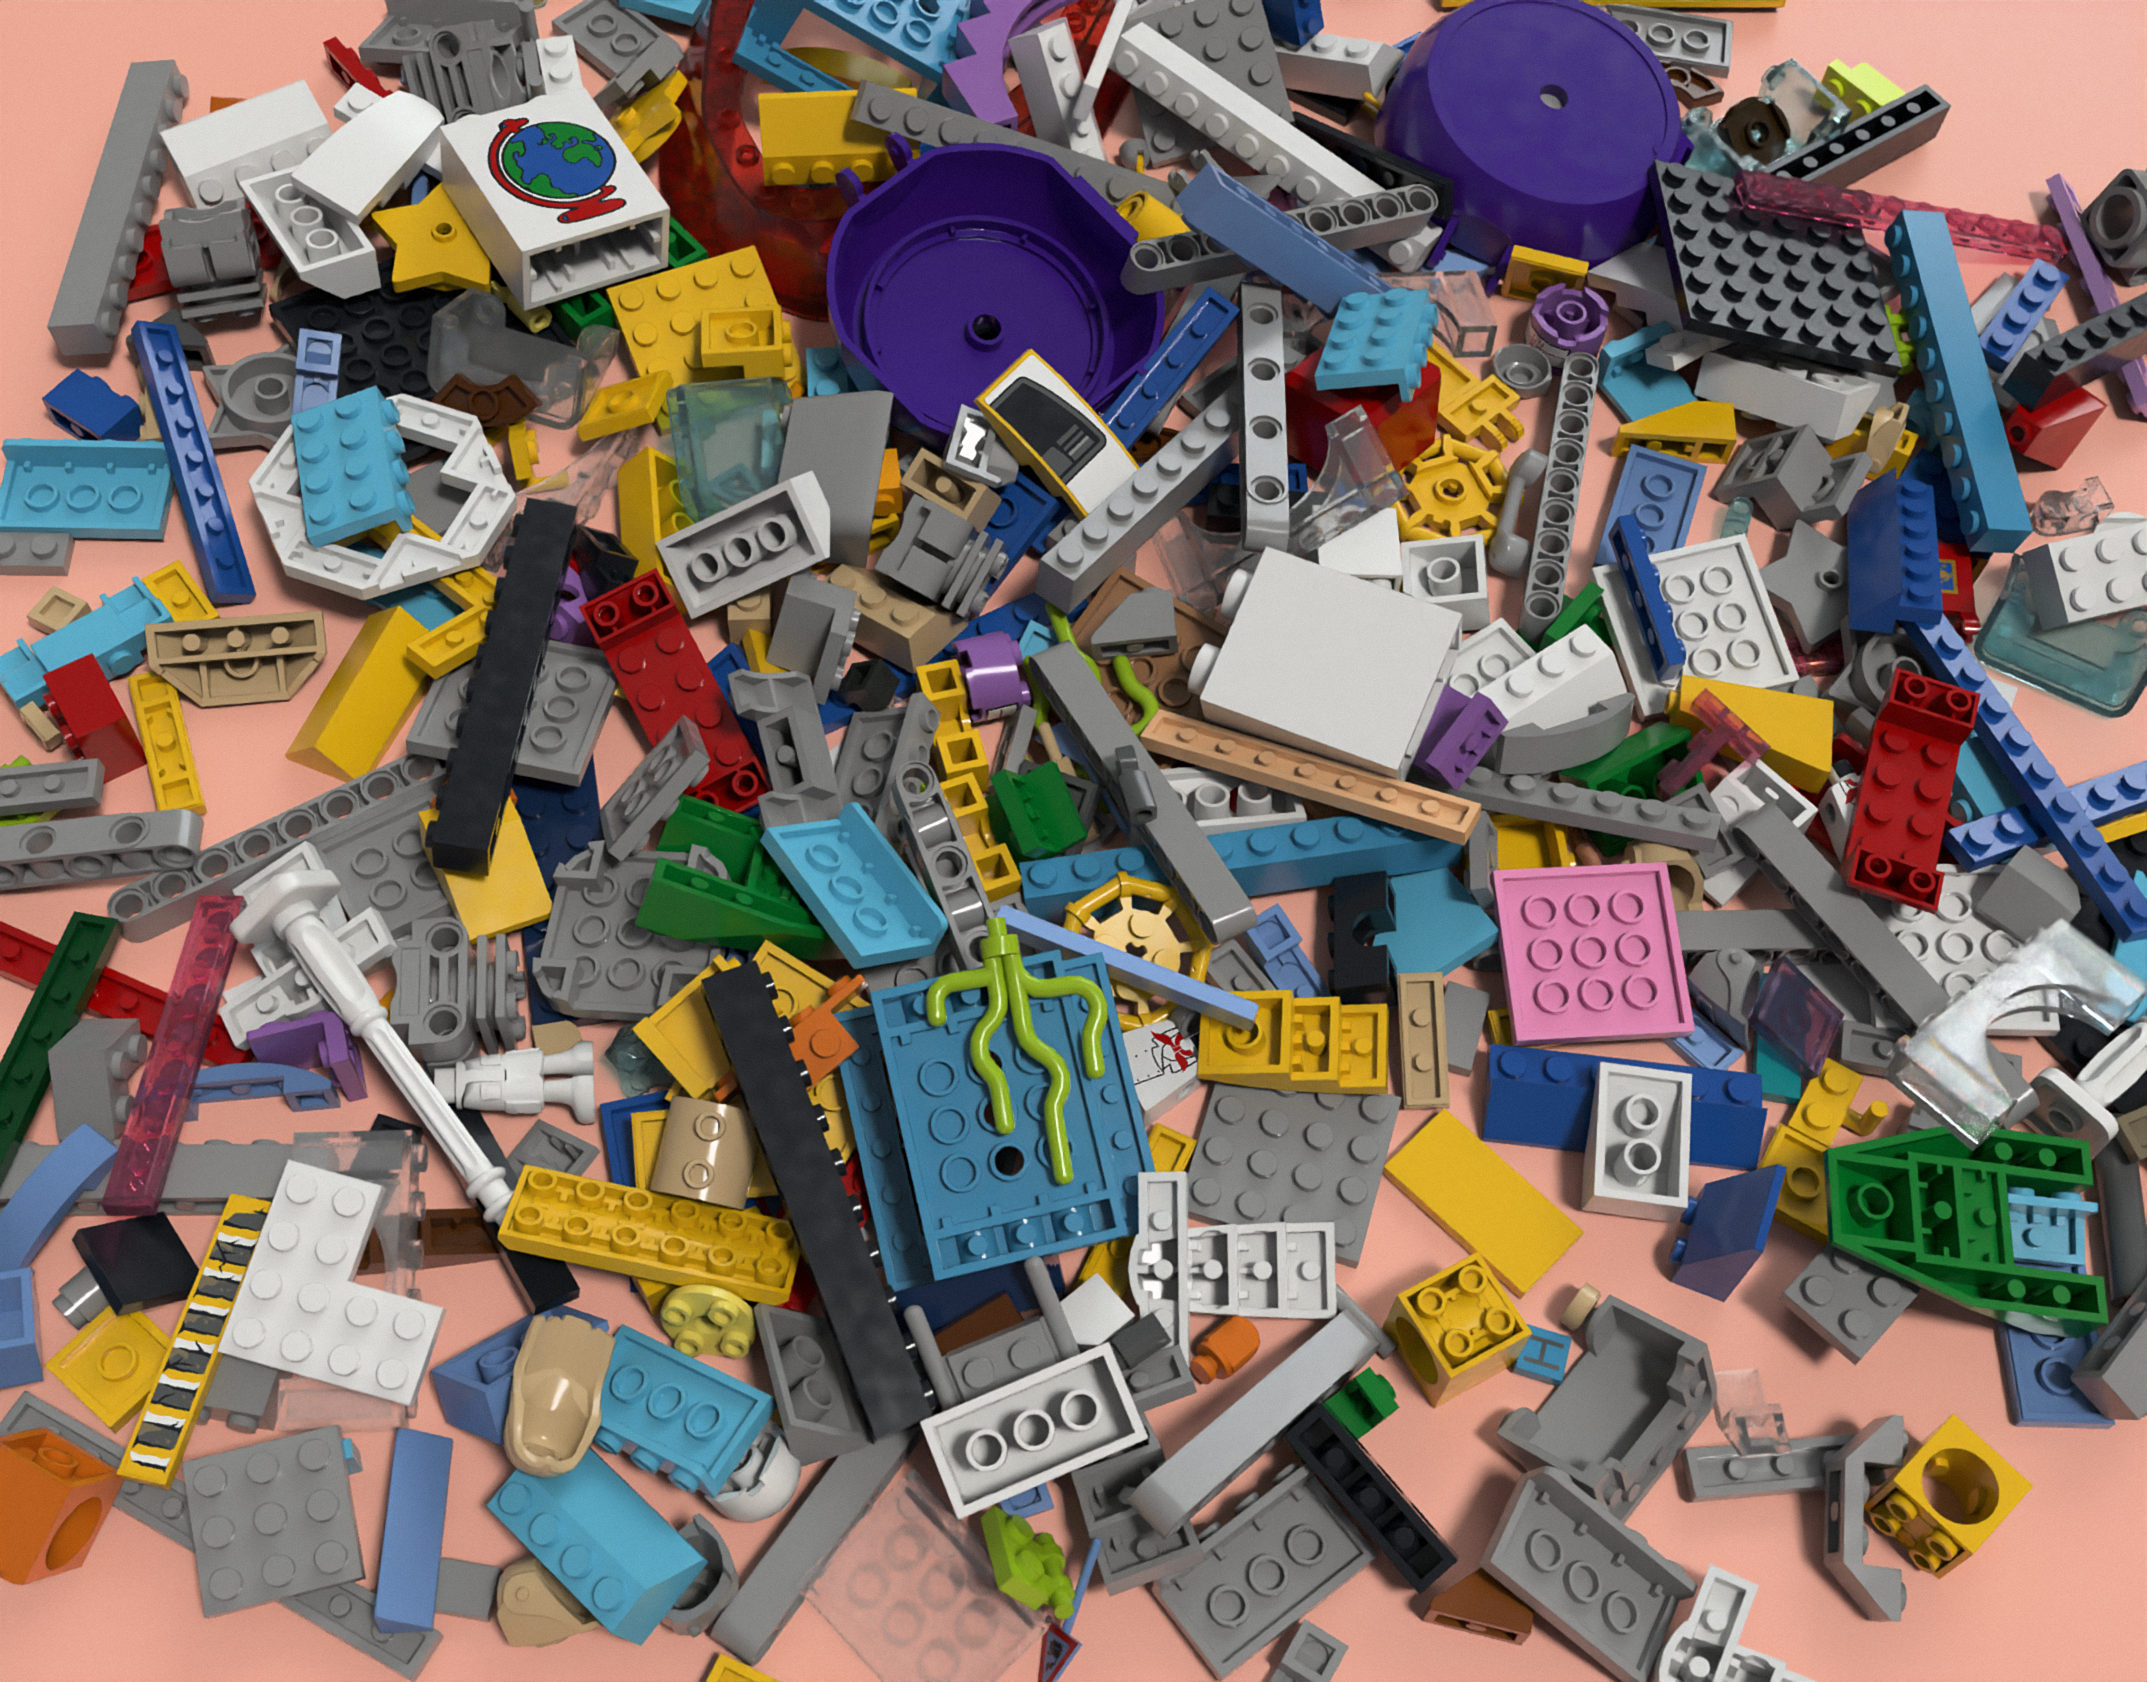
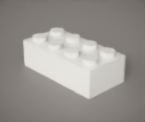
M2147 521L2048 543L2022 553L2042 631L2147 607Z
M1109 1342L920 1421L958 1520L1148 1439Z

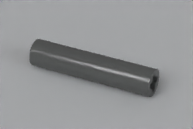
M2111 1113L2114 1116V1118H2118L2122 1115H2125L2120 1113ZM2114 1136L2094 1158L2110 1301L2113 1307L2122 1309L2147 1276V1226L2139 1163L2133 1165L2130 1163L2117 1138Z

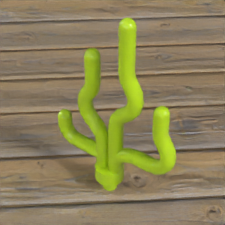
M1047 601L1045 609L1058 642L1070 640L1102 685L1100 669L1095 661L1078 647L1065 612ZM1121 654L1113 659V667L1125 693L1143 708L1141 720L1130 725L1140 740V735L1160 709L1159 702L1149 689L1138 682L1129 659ZM1028 655L1024 658L1022 665L1034 695L1032 708L1038 710L1034 728L1040 734L1038 731L1039 724L1047 722L1053 727L1048 717L1050 702L1032 675L1028 662L1029 657L1032 655ZM1074 762L1073 767L1077 777L1092 782L1084 768ZM1107 789L1108 793L1110 794L1111 798L1113 799L1114 803L1116 804V806H1117V808H1118L1117 802L1115 801V799L1113 798V796L1111 795V793H1110L1109 790ZM1100 798L1099 806L1104 814H1110L1103 799Z
M1005 917L991 918L986 920L988 938L979 941L984 968L949 973L939 977L931 984L926 994L927 1018L932 1026H943L947 1020L945 999L950 993L987 987L989 1007L971 1035L970 1057L974 1069L988 1085L996 1130L1002 1135H1008L1015 1128L1009 1086L1004 1072L990 1056L989 1042L1005 1018L1008 1011L1009 998L1014 1032L1020 1047L1031 1058L1041 1063L1048 1070L1051 1077V1085L1044 1102V1121L1055 1181L1060 1185H1068L1072 1182L1074 1173L1063 1108L1070 1092V1073L1065 1060L1060 1054L1036 1036L1028 995L1034 998L1079 995L1087 1002L1088 1015L1081 1032V1043L1085 1070L1091 1079H1100L1105 1073L1101 1035L1108 1019L1107 1001L1103 991L1096 983L1083 976L1068 975L1050 979H1038L1030 975L1022 962L1018 935L1007 934Z

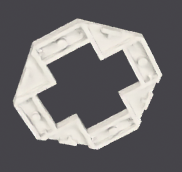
M403 393L386 398V400L392 399L398 409L400 423L396 424V429L401 437L452 452L440 471L441 482L471 492V495L440 542L401 530L382 559L332 543L315 548L309 541L303 500L296 496L301 489L293 426L292 424L289 425L248 481L251 493L286 576L361 600H367L481 565L517 509V500L511 485L505 479L502 466L491 444H488L483 434V428L477 416Z

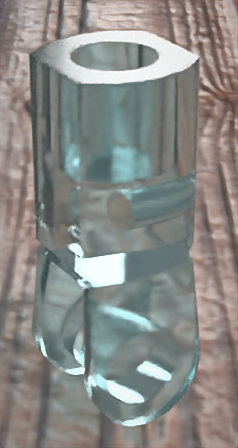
M1737 497L1731 500L1720 539L1744 533L1747 537L1754 505L1749 499Z

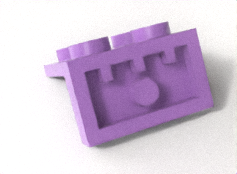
M1445 684L1412 765L1457 791L1509 721L1489 697L1477 691L1471 699Z
M319 1010L309 1014L306 1018L298 1020L268 1022L259 1029L246 1032L247 1042L259 1063L289 1065L305 1070L323 1066L325 1069L329 1068L334 1087H342L349 1102L368 1098L360 1049L349 1026L335 1011Z

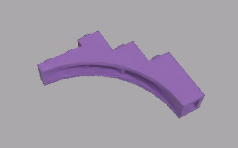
M970 0V13L973 18L957 23L956 53L960 59L944 64L942 69V94L952 110L1018 131V114L1007 94L1003 77L1008 58L1012 53L1008 39L1029 31L1039 21L1056 10L1080 0Z

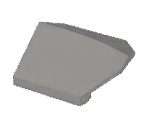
M961 404L943 452V468L993 488L1015 483L1020 465L983 413Z
M2025 844L2006 865L1973 910L2026 945L2035 941V939L2065 929L2081 909L2077 879Z
M539 1119L506 1159L518 1180L525 1164L582 1176L601 1151L596 1146Z

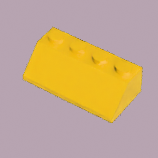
M917 87L891 88L917 97ZM858 90L758 94L765 186L837 183L835 175L843 168L852 170L861 182L887 181L897 174L884 145L885 138L892 132L850 119ZM904 137L911 147L912 157L916 160L920 157V142Z
M647 446L617 470L621 541L639 560L634 577L637 578L657 568L680 614H689L656 542L714 515L711 477ZM720 606V607H718V608H716V609H714V610H711V611H709V612H716V611H718L719 609H721L722 606Z

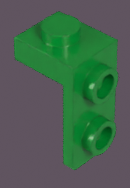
M1370 1367L1354 1377L1343 1389L1325 1401L1357 1439H1360L1400 1408L1394 1400L1396 1399V1393L1389 1381L1381 1374L1376 1375ZM1288 1442V1444L1291 1446V1448H1292L1293 1451L1296 1453V1455H1297L1298 1458L1301 1460V1462H1302L1303 1464H1305V1463H1306L1305 1460L1299 1455V1453H1298V1452L1293 1448V1446Z

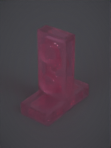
M1707 688L1693 700L1690 710L1707 724L1712 731L1709 732L1706 728H1703L1686 746L1691 752L1680 763L1673 758L1658 773L1656 777L1661 782L1658 784L1655 793L1663 801L1675 797L1727 744L1753 767L1766 755L1771 747Z

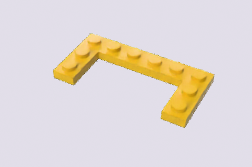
M411 515L413 529L407 532L441 541L443 537ZM394 520L332 542V544L346 548L369 536L388 550L402 529ZM272 543L273 552H275V553L277 554V552H276V550H275V548H274V545H273V543ZM479 565L428 581L463 608L465 612L407 644V658L435 680L474 658L477 654L479 643L487 644L489 636L485 635V623L489 609L496 610L498 605L497 602H494L497 578Z

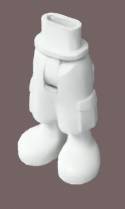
M580 1041L570 1050L544 1056V1052L539 1047L514 1049L502 1055L484 1054L481 1057L465 1062L462 1060L456 1061V1068H435L434 1086L447 1104L456 1103L457 1109H463L464 1107L473 1110L506 1111V1113L516 1115L518 1113L536 1114L542 1113V1110L545 1109V1102H557L570 1105L579 1122L583 1124L595 1123L593 1041ZM568 1074L573 1076L568 1079L544 1081V1075Z

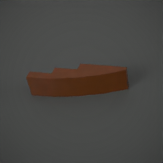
M475 1208L420 1209L417 1216L376 1217L356 1275L463 1265L501 1259L502 1257Z

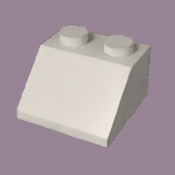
M1483 534L1401 542L1404 592L1415 598L1461 613L1462 631L1484 629L1491 624Z

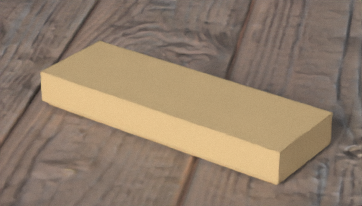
M1442 972L1397 973L1404 1110L1449 1109L1450 1094Z

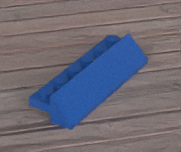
M1895 467L1859 489L1846 513L1849 629L1892 634L1895 620L1940 625L1943 604L1933 485H1926L1917 480L1898 482L1896 481Z
M1490 1044L1487 1050L1486 1093L1482 1104V1141L1585 1153L1597 1068L1600 1062L1692 1074L1689 1165L1747 1172L1757 1169L1768 1108H1762L1761 1074Z

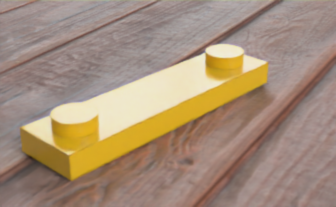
M154 671L127 677L158 811L186 809L199 815L208 813L178 689Z

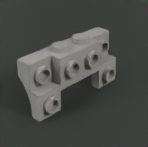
M742 668L728 674L731 688L729 693L731 705L737 712V715L757 722L773 791L758 796L761 809L759 820L764 832L769 827L838 819L843 809V803L810 676L798 671L758 673Z

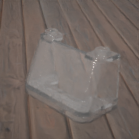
M472 287L432 315L427 378L431 387L437 393L456 373H463L472 381L485 385L498 384L509 375L516 374L543 403L537 411L524 418V420L559 430L573 428L583 418L616 356L620 338V330L594 324L588 326L580 333L577 348L505 328L506 309L502 301L490 292Z

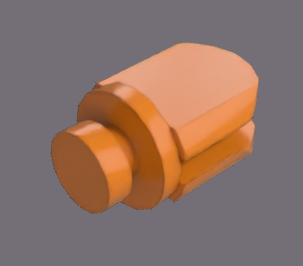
M1232 1316L1222 1321L1209 1332L1197 1345V1356L1190 1361V1369L1196 1378L1204 1384H1210L1215 1378L1224 1380L1233 1376L1250 1361L1260 1345L1259 1333L1254 1324L1246 1318Z

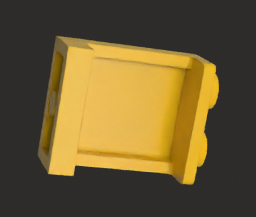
M1511 814L1489 815L1497 830L1498 870L1576 866L1575 856L1572 852L1568 853L1566 845L1568 825ZM1463 846L1460 866L1455 867L1457 878L1465 888L1464 869L1470 868V859L1467 857Z
M718 954L704 971L651 1017L648 1018L646 1016L632 1028L636 1035L694 1099L701 1100L717 1086V1081L731 1070L701 993V979L741 966L734 956L726 961ZM772 1000L776 1013L779 1017L783 1013V1011Z

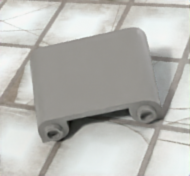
M872 390L794 398L792 406L784 405L781 429L787 430V436L777 485L813 470L830 508V557L822 560L824 562L866 568L877 494L890 430L894 397L892 392Z
M1609 1294L1599 1308L1591 1310L1585 1319L1583 1331L1586 1334L1587 1353L1537 1414L1527 1407H1521L1515 1412L1511 1411L1501 1421L1496 1434L1503 1451L1526 1470L1531 1471L1542 1466H1551L1565 1471L1572 1478V1482L1591 1498L1603 1502L1609 1508L1610 1513L1625 1524L1709 1415L1716 1401L1717 1383L1707 1343Z

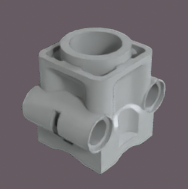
M2126 168L2083 211L2081 225L2110 267L2118 268L2129 286L2136 287L2147 283V169Z

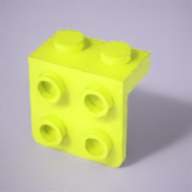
M1836 59L1828 64L1815 97L1850 124L1907 93L1867 63H1860L1850 69L1839 59Z

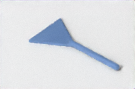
M1060 722L1051 727L1062 756H1068L1071 761L1082 766L1093 783L1104 786L1095 769L1064 723ZM1040 734L1033 737L1034 740L1043 744ZM1104 786L1101 798L1121 831L1126 834L1130 831V827Z

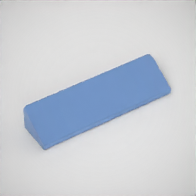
M397 1429L374 1612L375 1622L380 1634L433 1631L453 1450L452 1438L412 1429Z

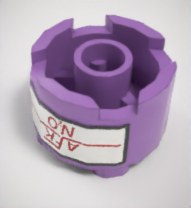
M1566 283L1547 287L1537 296L1524 336V344L1533 346L1543 352L1550 362L1552 375L1559 377L1562 375L1566 358L1572 353L1585 352L1597 359L1608 327L1607 317L1609 314L1608 306L1597 293L1587 287H1584L1583 292L1575 289H1565Z
M1001 630L951 642L952 649L957 653V655L951 656V660L957 659L967 690V699L970 700L972 709H968L971 723L1011 715L1022 704L1031 705L1027 683L1025 681L1020 682L1017 666L1023 664L1022 653L1017 640L1011 641L1009 634Z

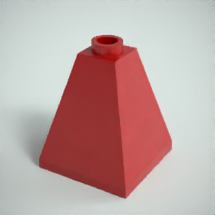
M2079 387L2033 412H2030L2014 398L2001 418L2009 445L2023 455L2060 469L2108 405L2083 387Z

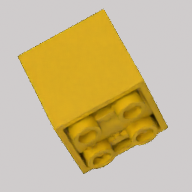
M1479 1251L1398 1294L1382 1327L1386 1334L1398 1345L1396 1350L1434 1409L1514 1365L1532 1335L1530 1328Z
M1953 1413L1920 1442L1903 1461V1467H1898L1867 1500L1866 1504H1864V1510L1870 1514V1519L1878 1530L1887 1536L1894 1537L1909 1551L1910 1558L1919 1568L1927 1573H1933L1938 1579H1941L1971 1557L2033 1488V1485ZM1922 1476L1936 1479L1952 1490L1962 1506L1964 1524H1958L1944 1518L1930 1505L1923 1490Z

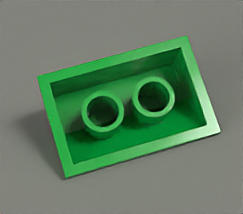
M1661 721L1625 738L1620 745L1607 754L1558 773L1561 783H1570L1576 787L1602 792L1612 791L1623 796L1638 799H1654L1663 803L1701 782L1705 785L1690 728ZM1583 829L1603 856L1611 858L1624 851L1627 847V842L1635 839Z

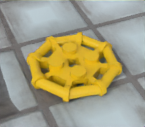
M1441 434L1440 438L1435 439V443L1378 488L1383 506L1385 508H1396L1399 538L1403 542H1407L1408 540L1420 541L1461 536V529L1478 524L1483 530L1469 535L1483 534L1484 546L1490 545L1497 531L1509 483L1507 478L1508 472L1500 460L1501 454L1494 449L1487 451L1452 439L1450 434ZM1439 455V457L1424 462L1422 461L1423 459ZM1459 458L1469 461L1468 466L1458 463ZM1405 471L1415 475L1410 484L1400 482ZM1490 473L1497 486H1492L1486 474ZM1448 488L1451 493L1458 492L1459 494L1455 498L1447 497L1443 494L1444 489ZM1524 492L1522 494L1520 505L1524 502ZM1401 500H1409L1415 510V513L1410 518L1401 505ZM1490 502L1502 505L1497 517L1487 511ZM1424 523H1427L1432 531L1422 528ZM1448 531V537L1439 534Z
M1126 871L1115 873V878L1074 903L1068 902L1065 906L1066 917L1063 928L1080 934L1081 927H1084L1091 931V939L1127 952L1125 946L1128 943H1131L1135 948L1141 946L1144 954L1141 956L1142 959L1175 972L1180 967V953L1193 952L1188 977L1205 983L1212 948L1216 947V945H1213L1173 886L1129 876ZM1132 895L1162 903L1155 914L1145 910L1133 909ZM1116 898L1119 911L1099 923L1091 913ZM1173 911L1191 940L1178 942L1165 921ZM1109 977L1113 997L1134 1002V1015L1117 1012L1121 1031L1127 1032L1164 1020H1170L1171 1013L1178 1005L1177 1003L1170 1001L1150 1013L1147 1000L1154 997V994Z

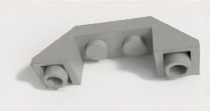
M1900 1415L1873 1419L1826 1462L1823 1564L1867 1618L1874 1622H1901V1612L1905 1609L1907 1601L1906 1587L1901 1582L1902 1569L1863 1564V1556L1866 1554L1869 1544L1868 1530L1863 1525L1864 1504L1868 1500L1870 1491L1869 1480L1864 1475V1468L1885 1470L1903 1467V1459L1908 1451V1435L1903 1429V1416Z

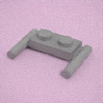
M522 1L519 4V11L525 42H521L523 58H516L519 81H526L527 86H522V88L526 92L528 101L537 96L546 95L544 79L541 76L536 45L539 33L534 4L531 1Z

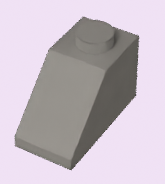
M1150 587L1141 590L1139 593L1129 594L1091 636L1094 660H1113L1115 656L1121 654L1127 658L1179 653L1172 589L1163 590L1157 587Z

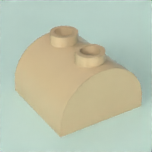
M672 1096L649 1191L744 1211L759 1149V1142L747 1111L715 1102Z

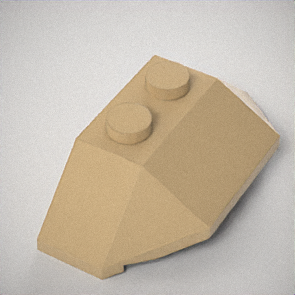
M322 610L144 624L149 668L201 707L290 700L327 654Z

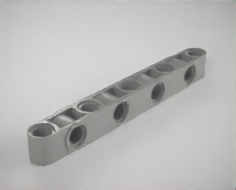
M1240 281L1237 295V307L1240 309V314L1236 320L1242 551L1263 553L1267 546L1286 553L1289 539V485L1281 287L1275 284Z
M908 761L897 771L892 787L893 799L899 811L905 835L929 896L948 920L945 936L959 971L983 967L982 962H977L972 958L969 946L988 938L986 920L995 918V915L955 815L945 799L934 770L923 761ZM908 777L918 778L924 783L926 790L920 794L909 793L904 788L902 781ZM943 859L951 860L956 864L959 874L952 878L943 877L936 870L935 863ZM992 1054L996 1064L1001 1069L1002 1065L1000 1059L996 1055Z
M170 809L0 827V890L137 876L152 872L190 868L198 861L204 827L203 819L199 814L190 810Z

